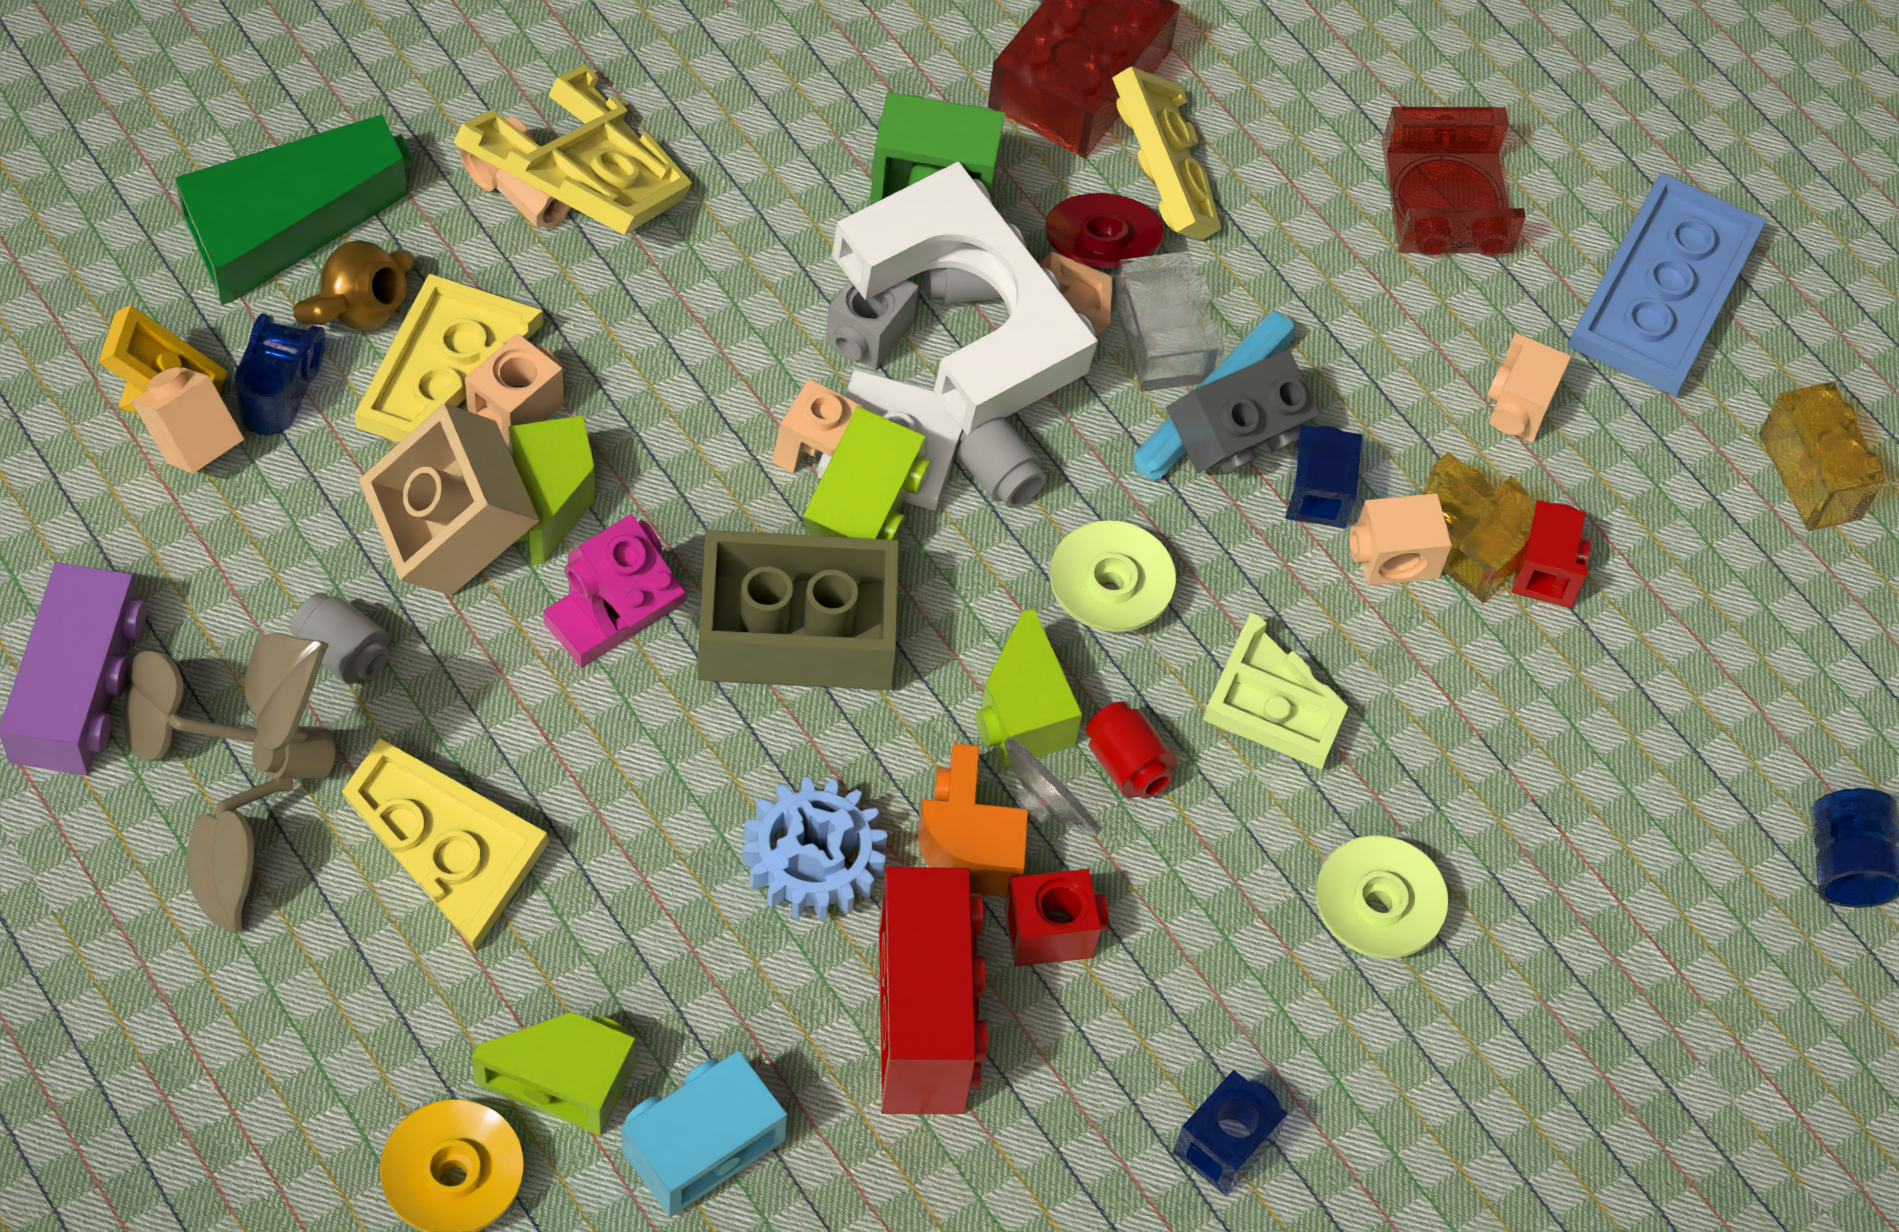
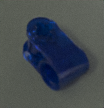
M261 313L252 328L248 346L234 375L241 421L249 431L258 435L270 436L283 432L294 422L308 386L316 377L322 362L326 342L324 328L312 325L308 330L275 323L274 316Z

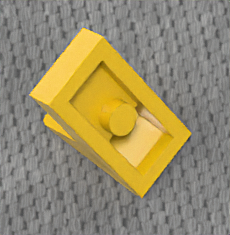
M132 305L115 312L98 363L126 381L119 402V408L132 413H138L132 400L148 390L147 383L154 376L167 369L184 367L207 375L212 380L219 395L227 375V370Z

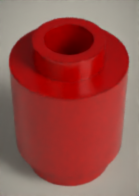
M1118 701L1104 707L1092 717L1086 727V734L1090 738L1089 749L1125 797L1135 798L1140 796L1143 799H1148L1158 795L1169 786L1173 779L1172 772L1176 767L1177 758L1140 709H1132L1127 702Z

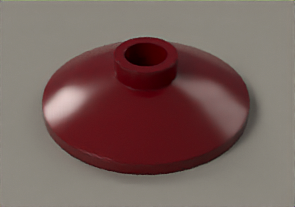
M1089 193L1070 197L1054 206L1046 218L1045 234L1049 243L1057 252L1075 262L1094 267L1119 268L1135 265L1152 257L1162 245L1164 228L1158 215L1139 201L1116 194Z

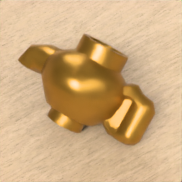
M356 240L346 242L327 258L321 272V294L299 301L293 307V316L297 322L304 325H324L335 318L343 325L352 329L366 332L379 329L403 302L407 292L406 277L414 267L415 257L409 251L402 249L387 253L375 243Z

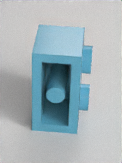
M738 1050L721 1062L717 1058H712L701 1063L685 1078L684 1086L664 1099H661L660 1096H653L637 1105L626 1117V1123L621 1126L622 1153L670 1218L783 1143L786 1136L787 1113Z

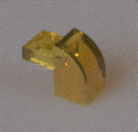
M1447 452L1433 465L1422 495L1437 493L1444 518L1455 527L1449 532L1452 547L1443 571L1484 604L1516 571L1530 537L1534 517L1533 505L1526 490L1512 475L1495 489L1486 482L1478 470L1463 464L1450 452Z

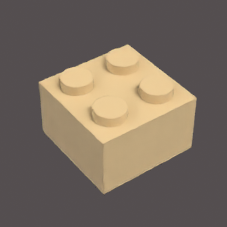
M445 403L358 479L399 581L450 595L455 594L539 522V518L497 422Z

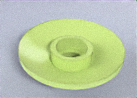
M1107 520L1080 526L1062 539L1052 557L1050 584L1059 604L1077 621L1102 631L1125 632L1150 624L1166 610L1175 590L1176 573L1170 554L1155 536L1136 525ZM1113 583L1119 587V590H1110L1104 588L1101 584Z
M1371 835L1355 838L1340 845L1323 863L1316 882L1315 896L1317 908L1326 927L1341 943L1367 956L1392 959L1408 956L1420 951L1437 936L1447 915L1448 892L1439 869L1421 850L1397 838ZM1371 900L1380 901L1387 907L1388 912H1377L1370 908L1366 902Z

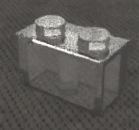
M1184 251L1120 260L1113 298L1141 392L1201 384L1214 371L1216 359L1224 354V337L1219 322H1211L1207 310L1209 305L1207 280L1203 273L1196 274L1190 252Z

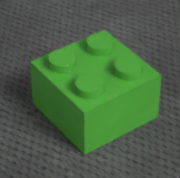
M887 92L875 144L870 205L958 161L972 179H978L983 183L992 201L1005 112L985 109L976 105L967 106L927 99L918 95Z

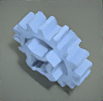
M804 777L802 779L801 792L793 794L782 783L776 789L775 805L761 798L757 801L755 815L757 820H746L744 826V841L748 843L744 844L742 848V864L752 867L750 869L749 881L752 889L769 886L767 905L773 908L786 899L791 902V917L798 919L803 913L805 906H813L819 920H826L830 904L837 903L839 908L848 914L853 911L854 892L866 898L871 897L875 882L873 877L883 876L886 856L881 853L886 851L887 832L876 829L879 820L877 808H870L864 811L859 810L862 796L860 791L856 789L843 798L837 795V780L830 779L824 791H816L810 777ZM783 827L785 836L778 839L776 849L771 850L770 843L772 838ZM858 846L859 855L855 863L847 871L844 866L845 859L851 857L852 848Z

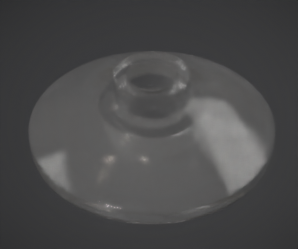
M1009 736L1004 741L1013 770L1023 786L1014 797L1025 809H1028V812L1041 825L1053 816L1063 823L1089 834L1098 835L1103 830L1100 824L1073 794L1012 736Z

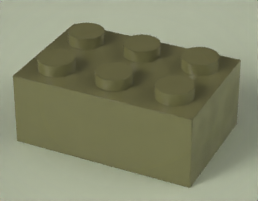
M705 530L698 641V680L891 690L896 653L899 540Z

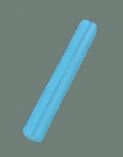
M1278 311L1270 312L1197 388L1280 353L1295 337L1293 331L1295 324L1290 317H1284ZM1170 416L1133 455L1135 470L1139 475H1145L1151 481L1159 480L1186 452Z

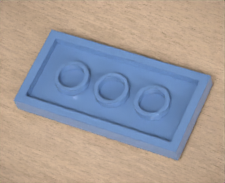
M1660 172L1578 322L1567 347L1677 397L1767 220Z

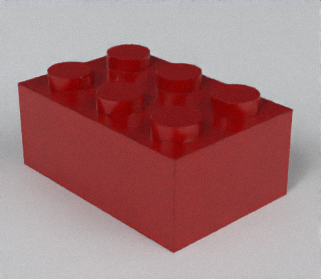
M886 867L878 925L881 1114H964L969 1090H980L981 1063H985L987 1057L986 1020H979V998L984 997L985 962L984 956H977V935L982 933L983 902L981 893H970L969 868Z

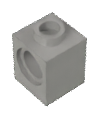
M906 279L865 300L849 280L828 306L825 342L833 346L845 358L859 360L877 370L914 323L919 286Z

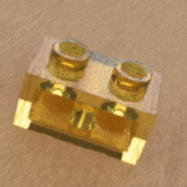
M1834 381L1779 393L1759 432V436L1807 531L1863 519L1885 478L1883 477V469L1878 456L1869 450L1857 427V418L1850 404L1844 402Z

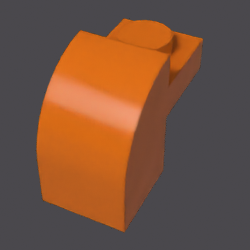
M953 743L949 768L937 767L933 800L922 799L917 829L920 852L928 867L969 868L970 893L1006 897L1010 877L1023 876L1028 809L975 804L979 746Z

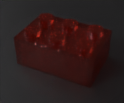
M1044 0L993 62L988 107L996 111L1005 112V116L1086 159L1120 116L1116 104L1120 96L1112 78L1131 66L1150 74L1155 72L1171 52L1180 5L1171 0Z

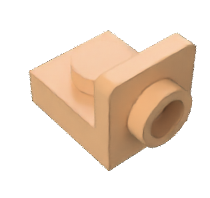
M1051 251L1039 263V266L1041 268L1045 267L1053 273L1059 283L1061 294L1076 313L1080 312L1088 318L1096 336H1098L1110 325L1112 276Z
M808 378L780 423L772 463L794 474L806 453L815 457L820 451L828 456H833L856 407H861V405Z

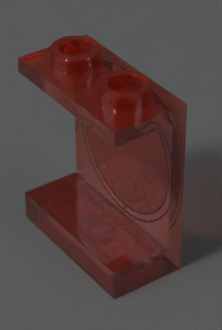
M1392 107L1382 140V149L1399 253H1422L1424 255L1479 253L1487 256L1499 253H1513L1526 216L1524 208H1508L1499 153L1509 127L1506 107Z

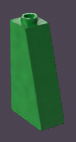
M383 114L184 174L175 177L182 216L218 298L223 305L238 299L407 196L405 170L411 169L413 165L402 134L393 136Z

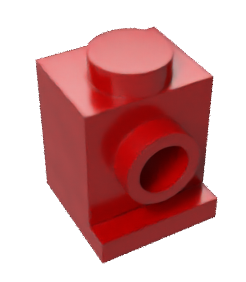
M1536 501L1523 532L1511 593L1572 608L1588 571L1586 562L1591 539L1581 537L1586 512L1579 511L1567 504Z

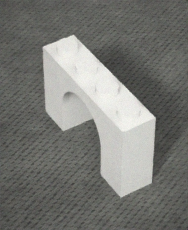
M959 161L837 222L832 257L865 300L920 272L935 268H954L973 273L991 284L1003 298L1009 312V319L997 330L942 358L940 361L934 392L966 435L991 419L997 417L1006 418L1089 372L1098 343L1091 322L1084 314L1074 311L1061 294L1059 283L1049 269L1039 266L1026 249L1024 238L1018 228L1012 223L1004 221L992 205L986 187L978 179H972Z

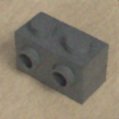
M1290 349L1194 389L1165 407L1197 474L1220 464L1224 474L1242 467L1257 459L1254 448L1267 443L1271 453L1304 438L1300 426L1321 415Z

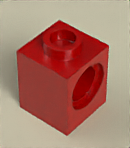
M1089 869L1010 877L1004 911L1015 967L1094 958L1100 933L1108 931L1109 917L1105 895L1103 892L1094 893ZM1061 911L1070 916L1073 921L1066 924L1055 923L1049 920L1044 913Z

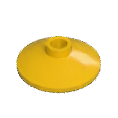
M466 1100L438 1101L425 1105L409 1114L390 1134L380 1161L382 1189L390 1207L406 1224L421 1232H477L488 1227L498 1220L514 1202L521 1187L524 1172L522 1148L510 1124L489 1107ZM452 1168L461 1169L466 1173V1179L456 1186H447L440 1180L442 1174Z

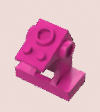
M632 513L568 553V565L565 566V574L569 581V595L543 610L544 625L581 668L685 603L684 587L677 581L660 556L662 546L658 536L646 521H637ZM604 599L620 615L613 622L604 606Z

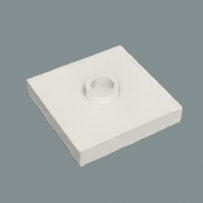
M854 369L845 397L860 404L865 410L926 436L927 455L925 458L932 460V466L919 494L916 495L908 492L904 502L936 511L960 443V437L963 433L962 428L934 391ZM823 453L818 465L817 478H822L832 456Z

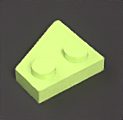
M1250 612L1206 707L1203 721L1322 770L1342 725L1348 706L1328 685L1321 684L1313 677L1311 668L1294 651L1287 655L1265 633L1267 623L1259 615Z

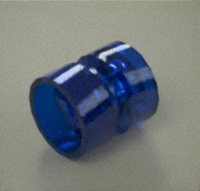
M1865 788L1842 789L1828 793L1816 800L1811 807L1814 843L1815 847L1819 850L1815 856L1819 896L1827 903L1850 908L1875 907L1897 899L1899 897V847L1896 845L1899 842V819L1896 800L1888 793Z

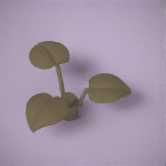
M273 633L263 636L256 643L248 662L245 677V697L250 709L256 713L253 718V726L257 731L181 717L176 712L182 699L184 687L182 676L174 661L166 654L158 651H142L132 661V681L128 685L125 696L123 723L127 743L135 756L146 761H155L162 758L170 746L173 727L186 732L254 743L252 754L256 768L272 778L269 782L220 801L216 808V816L212 814L199 815L193 824L189 837L186 868L192 894L202 911L214 923L230 932H244L242 929L241 913L249 890L254 862V840L251 828L245 817L235 810L275 792H291L293 789V779H324L329 775L334 765L335 743L331 732L323 726H299L328 644L323 641L302 639L283 633Z

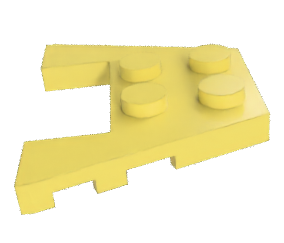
M585 64L557 77L548 95L584 123L579 128L544 146H539L491 109L463 123L453 142L461 149L623 235L682 202L692 185L689 178L649 134H642L641 138H639L623 119L628 110L616 97H609L608 101H606L594 88L599 78Z

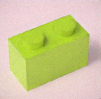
M857 406L803 514L806 533L812 536L897 540L906 518L905 515L899 513L908 492L916 495L919 494L932 466V460L925 458L927 455L926 436Z

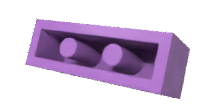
M60 562L54 563L0 723V739L9 763L88 776L95 752L103 753L105 751L111 731V716L107 713L113 695L121 696L128 680L129 660L126 657L131 639L139 640L141 638L146 622V603L139 601L132 574Z

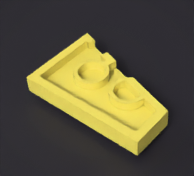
M1132 66L1114 76L1112 79L1120 96L1116 101L1118 111L1125 123L1136 134L1141 147L1137 152L1138 159L1145 173L1157 185L1162 198L1159 201V210L1166 224L1176 233L1200 240L1221 230L1207 173L1190 154L1189 148L1198 144L1195 128L1190 122H1184L1178 107L1188 102L1184 86Z
M429 274L354 414L356 428L400 443L442 404L445 403L457 407L467 398L465 377L517 333L528 340L543 325V310Z
M381 738L378 739L342 790L347 803L475 952L549 844L547 832Z

